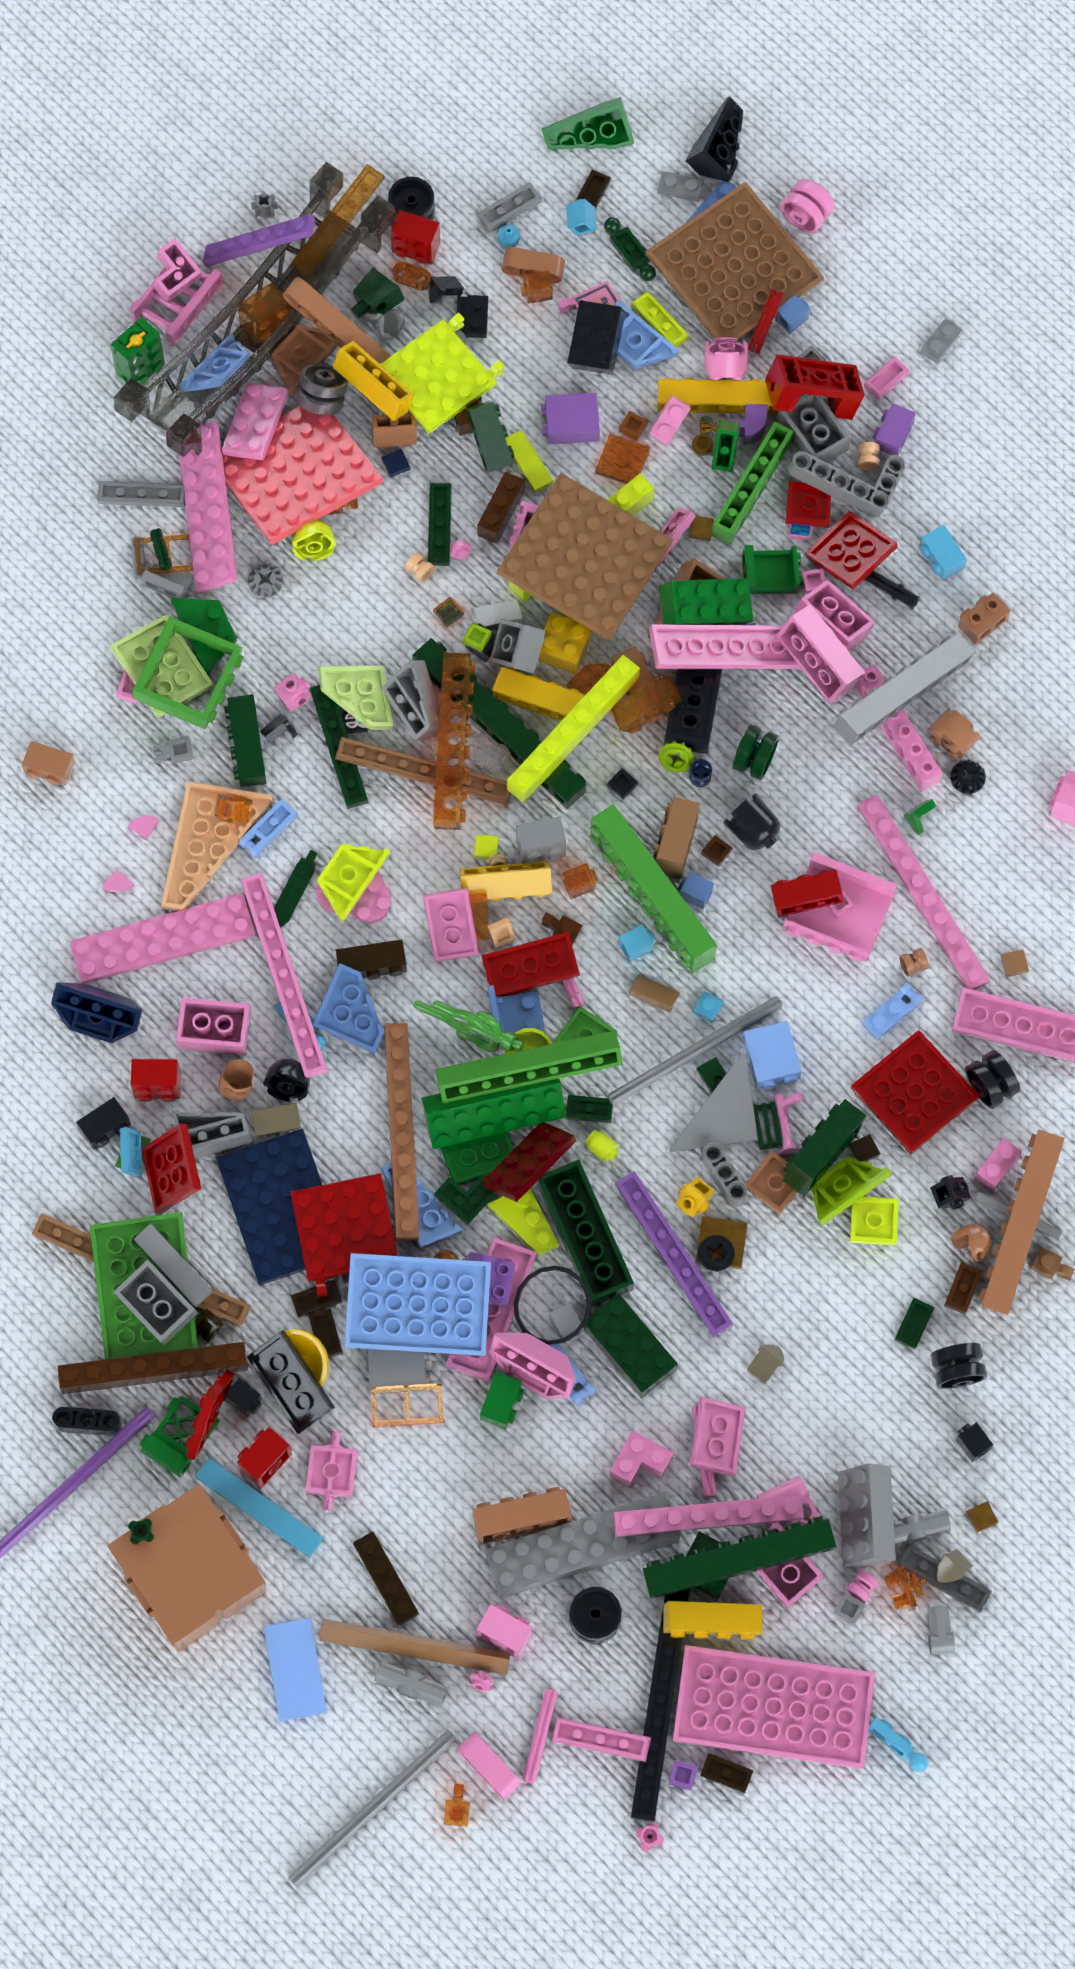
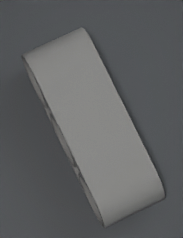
M714 1142L708 1143L703 1149V1164L726 1201L731 1206H741L747 1197L745 1183L721 1145ZM713 1151L719 1157L717 1159H710L707 1153ZM724 1170L728 1171L731 1176L723 1179L718 1173ZM732 1190H739L743 1195L735 1198L730 1192Z

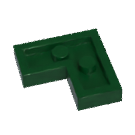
M481 1175L467 1192L448 1177L433 1195L468 1226L497 1193L484 1187L482 1181L485 1178Z

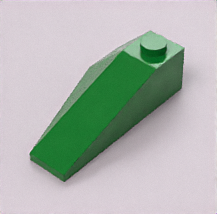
M621 97L600 103L541 128L548 149H617L634 143Z

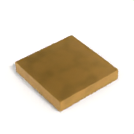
M702 1216L698 1248L701 1242L709 1236H723L732 1243L735 1250L733 1263L728 1268L741 1269L748 1223ZM721 1246L716 1251H710L712 1253V1262L717 1257H723L720 1255ZM698 1248L695 1263H700L698 1258Z

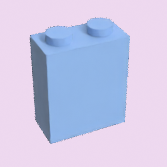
M788 1021L743 1031L742 1039L756 1089L762 1088L767 1090L775 1087L776 1084L783 1082L785 1084H792L800 1079L802 1071Z

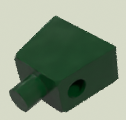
M373 267L353 290L357 304L351 308V312L358 319L366 312L384 315L405 299L399 286Z

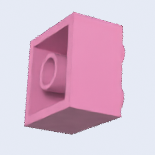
M490 1604L476 1629L477 1637L503 1652L511 1653L510 1656L519 1660L532 1637V1627L529 1626L530 1622L521 1616H518L517 1619L508 1614L510 1612L508 1609L499 1604L496 1607Z

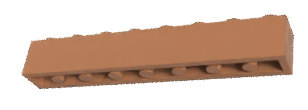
M1039 1129L1037 1135L1033 1133L1031 1135L1028 1147H1031L1032 1150L1030 1156L1025 1155L1021 1169H1024L1025 1172L1023 1178L1018 1177L1014 1191H1017L1018 1194L1016 1200H1010L1007 1213H1010L1011 1216L1009 1222H1003L1000 1235L1004 1236L1002 1244H996L993 1257L997 1259L994 1267L989 1266L985 1278L990 1281L987 1289L982 1288L978 1300L983 1302L981 1306L983 1308L1007 1316L1009 1314L1063 1146L1064 1137Z

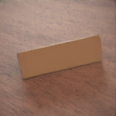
M640 975L637 976L629 990L630 996L670 1013L680 993Z

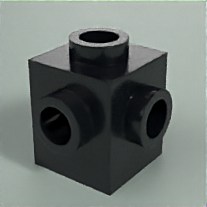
M949 1175L943 1177L939 1183L930 1187L938 1209L951 1208V1210H956L963 1207V1202L971 1198L969 1187L963 1177Z

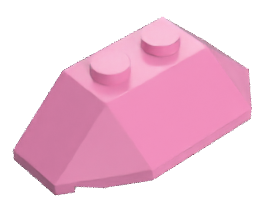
M496 1333L494 1335L489 1353L492 1357H495L498 1365L507 1376L522 1381L523 1386L545 1399L570 1397L576 1377L567 1355L528 1333Z

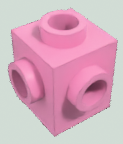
M295 672L285 677L279 684L273 687L290 713L298 707L305 705L312 698L308 691L311 688L304 677L299 679Z

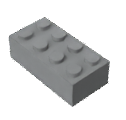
M868 1463L839 1471L838 1485L843 1566L867 1568L895 1561L890 1466Z

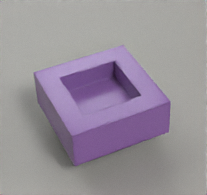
M675 1760L668 1785L692 1791L698 1766Z

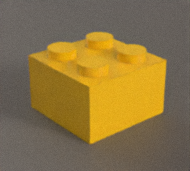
M551 612L544 628L546 632L538 657L539 662L577 675L592 638V631L573 619Z

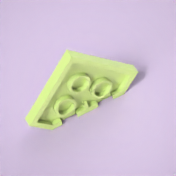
M384 665L319 668L318 674L321 691L369 730H388L393 727L390 702L381 689L386 684Z

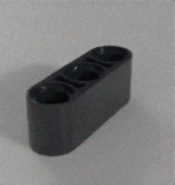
M59 1407L52 1415L56 1428L61 1432L114 1436L122 1429L119 1415L112 1410ZM69 1415L70 1419L66 1424H59L58 1419L60 1416ZM88 1416L93 1418L91 1425L83 1426L81 1424L83 1418ZM109 1418L117 1420L116 1425L112 1428L105 1427V1422Z

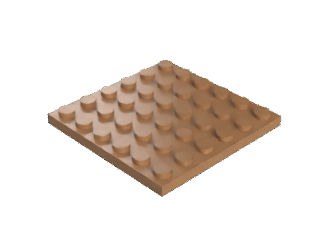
M746 181L649 248L645 253L713 339L731 337L737 338L739 341L755 330L762 315L761 309L766 305L771 289L777 290V293L778 291L784 293L778 306L779 309L794 295L800 298L824 280L823 275Z
M560 473L498 568L496 574L608 641H611L669 549L673 539L563 473Z

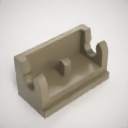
M297 1103L251 1111L256 1136L301 1128Z

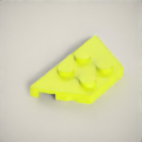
M341 844L320 874L317 883L341 922L345 921L390 855V850H376L365 846L354 847L353 845Z

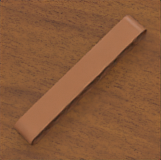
M296 277L283 293V298L340 348L354 341L379 364L391 357L389 353L303 279Z

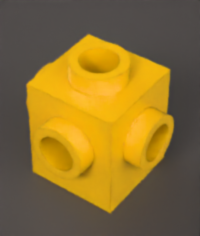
M697 1177L689 1184L682 1186L677 1193L680 1197L675 1204L680 1207L683 1213L693 1218L698 1213L704 1214L711 1205L709 1200L715 1193V1190L701 1178Z

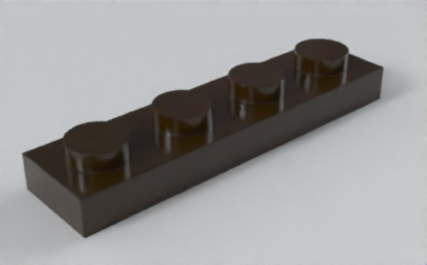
M372 1531L354 1541L353 1546L398 1626L418 1616L417 1608L375 1533Z

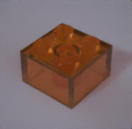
M273 282L238 304L240 327L254 344L260 340H266L271 333L277 329L284 328L289 322L288 302L283 298V293Z

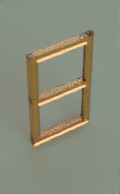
M189 534L163 536L170 560L169 541L190 539ZM151 537L132 539L138 575L143 574L145 570L153 574L193 571V565L174 567L171 565V568L161 570L160 568L142 569L138 543L153 541Z
M442 1384L371 1388L373 1427L445 1423L443 1418ZM437 1390L439 1418L411 1420L409 1392ZM404 1392L406 1420L378 1422L376 1394Z

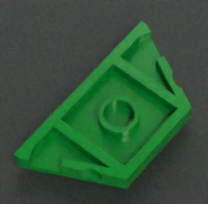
M171 599V604L179 621L235 644L237 642V637L219 600ZM188 638L200 665L209 674L214 665L225 656V653L208 647L203 642Z

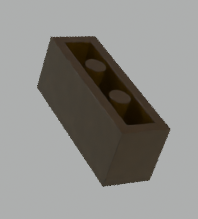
M403 939L335 949L338 965L341 963L359 971L362 977L368 980L379 979L383 975L400 976L403 972H407Z

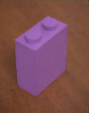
M597 393L545 396V404H541L542 417H546V423H543L542 426L543 436H547L548 444L599 441L600 428Z

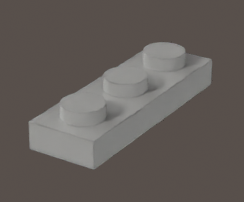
M529 182L478 212L477 218L489 233L541 203L542 197Z

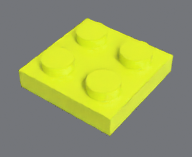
M861 1197L853 1203L851 1208L850 1243L896 1246L899 1199Z

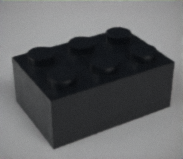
M583 300L579 301L567 364L572 369L613 375L626 314L622 307Z

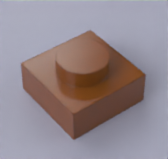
M629 411L619 427V432L638 441L648 425V420Z

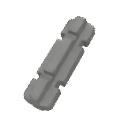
M142 537L132 538L133 575L135 579H141L145 571L144 540Z

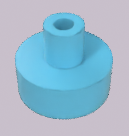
M512 225L503 226L498 232L500 245L505 248L515 247L519 242L518 229Z

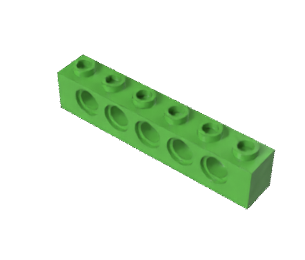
M777 422L773 423L714 521L711 536L729 545L732 544L792 444L793 430Z

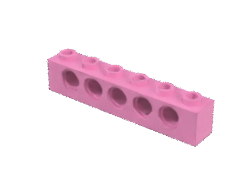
M875 664L864 669L865 674L855 684L863 699L867 697L866 694L874 687L880 688L881 684L885 681ZM903 709L879 725L920 792L940 782L943 772Z

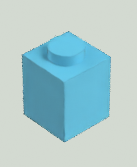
M579 199L574 203L566 205L567 227L572 232L580 236L596 230V212L592 204L586 199Z
M641 925L619 936L618 944L630 963L653 951L655 939L651 931H646L645 927Z

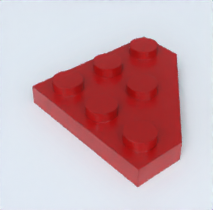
M226 1370L221 1377L217 1376L214 1385H210L207 1394L204 1393L201 1397L199 1407L202 1409L200 1414L197 1413L192 1423V1427L195 1430L187 1439L185 1445L188 1448L186 1457L195 1460L202 1451L205 1444L204 1440L218 1417L219 1412L217 1411H219L223 1401H225L224 1395L230 1389L235 1373Z

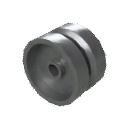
M320 363L307 365L301 372L296 401L305 410L315 414L332 415L338 413L343 407L344 393L347 389L348 380L338 373L333 366Z

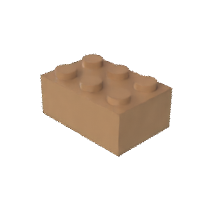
M674 797L672 804H667L665 820L659 832L658 844L656 843L653 854L654 860L666 876L677 879L682 878L698 822L700 803Z

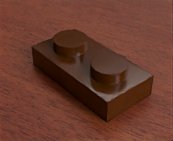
M961 1262L944 1306L966 1315L983 1271Z

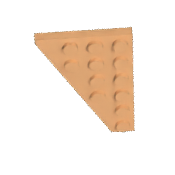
M187 782L161 903L162 909L179 911L188 908L239 845L240 839L256 824L273 803V795Z

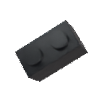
M113 1097L76 1121V1124L94 1150L97 1147L102 1148L110 1142L109 1139L115 1135H120V1128H129L131 1122L116 1098Z

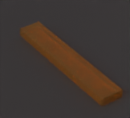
M367 164L293 259L291 265L309 277L379 187L385 176Z

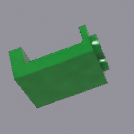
M753 545L744 546L741 554L743 578L749 579L750 594H797L799 586L803 584V574L799 572L798 566L801 565V554L797 552L796 545H792L790 550L754 551Z

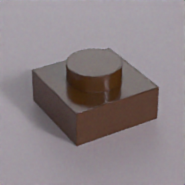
M714 835L701 851V855L719 867L732 852L733 848Z

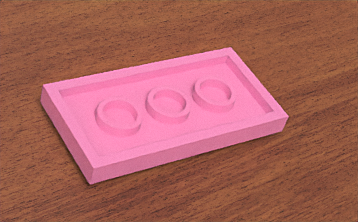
M252 383L246 384L221 449L223 455L264 461L289 395L288 388Z

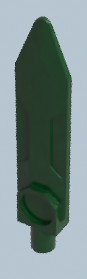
M313 850L309 851L305 859L301 857L300 861L296 864L274 906L280 928L289 922L315 872L316 864L313 862L318 853Z

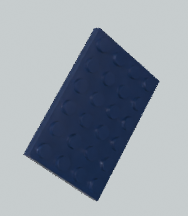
M303 1128L216 1157L259 1286L305 1271L291 1192L321 1186L322 1182Z

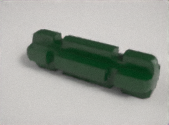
M160 528L150 531V537L153 541L156 557L159 560V567L161 570L170 569L172 563L170 557H168L169 553L163 539L162 530Z

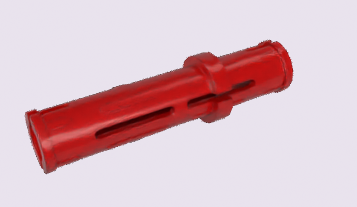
M771 289L767 303L761 309L762 315L748 347L749 351L753 352L754 350L756 354L761 353L760 351L772 321L778 315V306L784 296V293L780 291L777 293L775 289Z

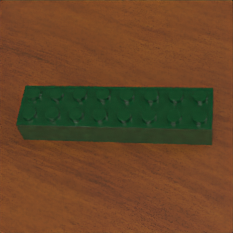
M819 1516L809 1519L807 1525L800 1526L799 1522L786 1525L784 1527L785 1530L777 1532L776 1528L763 1531L762 1537L754 1538L753 1535L739 1538V1543L731 1545L730 1541L716 1544V1549L710 1551L703 1547L693 1550V1555L684 1557L683 1553L670 1556L669 1562L661 1563L660 1560L646 1563V1568L642 1570L650 1599L835 1550L837 1546L829 1519L823 1520V1517Z

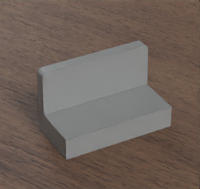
M156 563L153 564L150 572L145 570L141 577L144 587L169 598H185L193 584L192 578L170 569L161 570L159 564Z

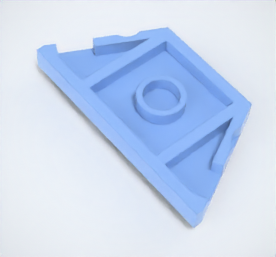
M619 300L616 302L615 306L622 307L626 312L617 354L621 359L637 370L676 357L679 354V349Z
M229 334L179 384L183 392L226 386L252 360L251 356L243 348L242 344L239 341L237 342L232 334Z

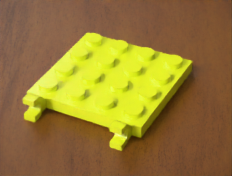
M460 313L456 314L449 323L442 319L380 364L414 394L409 412L428 434L497 386L495 379L504 374L503 369L505 366L500 360L495 362L487 371L456 335L455 331L464 326V318Z

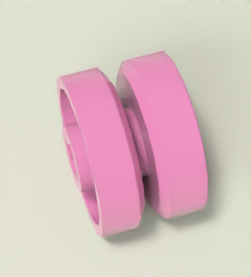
M799 179L791 189V193H788L780 203V210L784 217L799 230L810 234L816 233L824 223V219H827L835 209L834 201L828 192L819 184L807 179Z

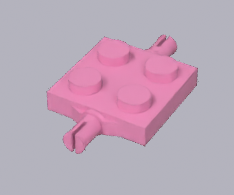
M331 1431L330 1444L325 1446L311 1445L305 1492L323 1496L322 1510L327 1511L328 1503V1512L332 1511L333 1498H353L358 1450L347 1449L339 1445L340 1431H337V1434L335 1431Z

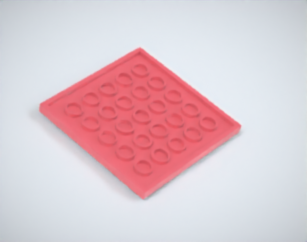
M301 406L280 416L264 461L226 456L222 453L226 486L271 546L297 532L306 523L320 519L384 483L383 477L334 414H315Z

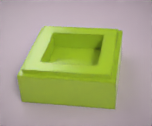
M472 622L462 643L482 653L492 636V631Z

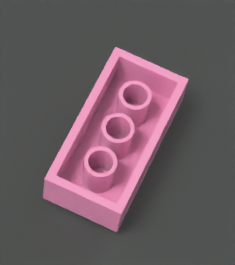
M811 604L792 615L776 635L829 704L848 693L865 674L861 665L853 658L847 647L841 643L834 634V631L825 623L819 612Z

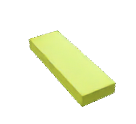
M648 291L631 303V307L642 319L675 347L689 339L688 333Z
M522 430L505 438L507 445H511L513 449L514 461L534 493L554 484V480Z

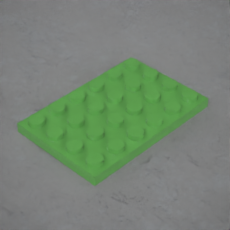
M182 1212L90 1225L105 1359L199 1348L195 1317L166 1345H163L114 1293L146 1260H149L194 1308L192 1302L134 1240L149 1224H152L189 1264Z

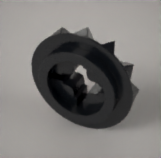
M968 759L967 761L960 760L958 764L953 766L950 780L953 787L959 792L972 794L978 792L984 786L986 776L984 768L978 762ZM965 771H967L969 774H974L972 776V782L971 780L969 781L968 778H962L965 775Z
M713 1235L705 1238L699 1245L698 1258L700 1264L706 1270L715 1272L726 1270L733 1263L735 1250L727 1238ZM721 1246L720 1255L723 1257H717L712 1262V1253L710 1251H716Z

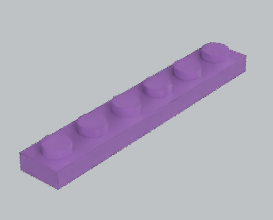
M309 214L206 245L202 262L208 267L312 236L315 218Z

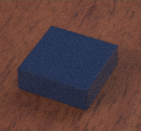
M402 449L382 456V462L390 478L410 470V465Z

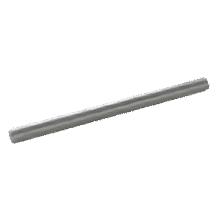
M774 996L608 1094L610 1103L617 1105L782 1007L781 1000L778 996Z
M450 1730L445 1731L290 1874L289 1880L296 1887L299 1886L456 1741L455 1735Z

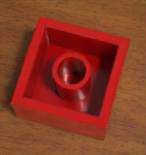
M399 210L391 230L392 253L402 258L408 257L415 259L419 263L432 265L440 246V222Z
M131 1059V1088L134 1098L142 1102H149L152 1099L172 1102L175 1099H180L181 1070L178 1059Z
M270 1427L265 1431L263 1429L260 1430L253 1440L255 1442L251 1447H245L237 1456L240 1472L260 1489L265 1486L292 1456L290 1445Z

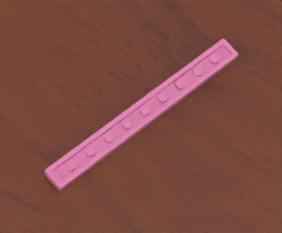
M876 794L859 803L857 808L966 988L976 990L989 983L990 979L879 796Z
M259 873L242 878L241 883L304 1075L306 1078L326 1073L327 1068L263 874Z

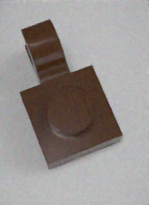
M547 912L542 918L541 925L554 930L552 936L569 932L572 946L583 926L563 915L559 921Z

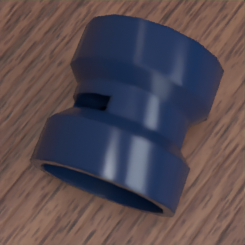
M697 759L690 766V782L696 787L707 786L711 781L712 766L705 759Z

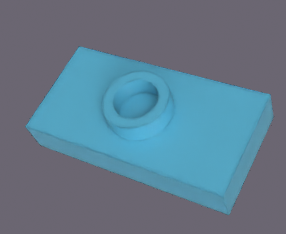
M128 1127L120 1128L121 1173L134 1177L142 1176L141 1132Z

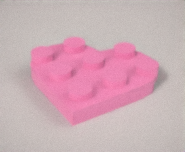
M379 871L350 912V915L355 920L373 924L380 922L387 916L391 907V896ZM317 883L316 895L319 905L325 911L335 913Z

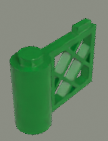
M181 1395L179 1399L176 1397L172 1399L166 1408L169 1412L151 1435L146 1434L139 1445L142 1447L141 1453L178 1477L184 1475L193 1460L186 1457L188 1448L183 1446L182 1438H188L190 1434L194 1433L181 1434L179 1423L194 1421L196 1416L194 1412L200 1414L202 1409ZM184 1404L191 1409L192 1416L178 1418L177 1410ZM216 1419L212 1429L209 1431L206 1439L204 1440L205 1442L212 1434V1432L215 1430L217 1425L220 1423L219 1419ZM176 1424L178 1435L168 1436L162 1431L166 1425Z

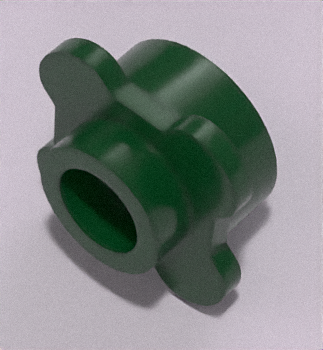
M150 1519L137 1522L131 1521L128 1528L132 1534L130 1541L136 1545L141 1541L151 1542L154 1539V1535L151 1533L152 1522Z

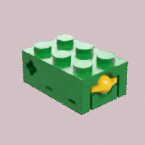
M143 317L139 318L136 323L131 325L117 340L115 339L110 344L116 375L133 390L145 385L148 378L152 374L158 373L165 364L160 333Z

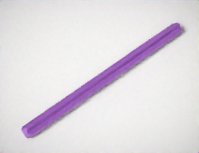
M145 1407L0 1540V1558L155 1417L151 1409Z

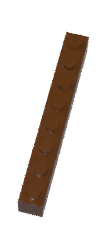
M238 1342L58 1365L57 1367L59 1388L62 1394H71L224 1374L226 1370L233 1373L248 1371L245 1343Z

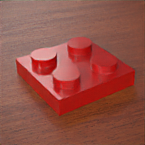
M789 481L785 524L829 528L831 496L804 482Z

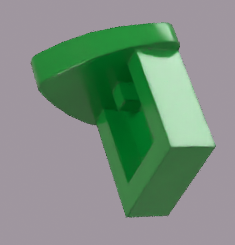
M933 799L925 800L904 814L905 819L917 835L924 832L919 818L936 807Z

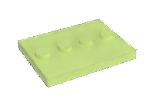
M167 614L110 645V650L123 669H125L134 685H136L169 618ZM175 633L149 684L148 690L184 704L213 688L214 684L181 635ZM149 706L157 719L167 714Z

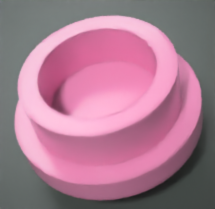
M457 540L451 545L450 554L452 558L462 560L469 556L472 547L465 540Z

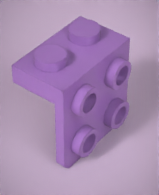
M470 1252L465 1259L462 1258V1260L491 1262L489 1303L506 1306L509 1302L515 1268L514 1262Z

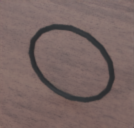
M560 1266L539 1268L529 1274L518 1287L513 1303L515 1319L522 1332L528 1333L548 1345L565 1343L577 1336L586 1325L591 1311L590 1291L583 1279L571 1269ZM557 1270L568 1273L579 1281L586 1295L587 1308L583 1321L573 1333L562 1339L546 1340L534 1336L525 1328L519 1317L518 1302L523 1288L530 1279L542 1272Z

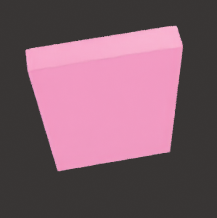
M468 887L423 895L434 961L438 962L479 955Z
M704 1397L699 1398L689 1466L729 1476L736 1475L745 1407Z

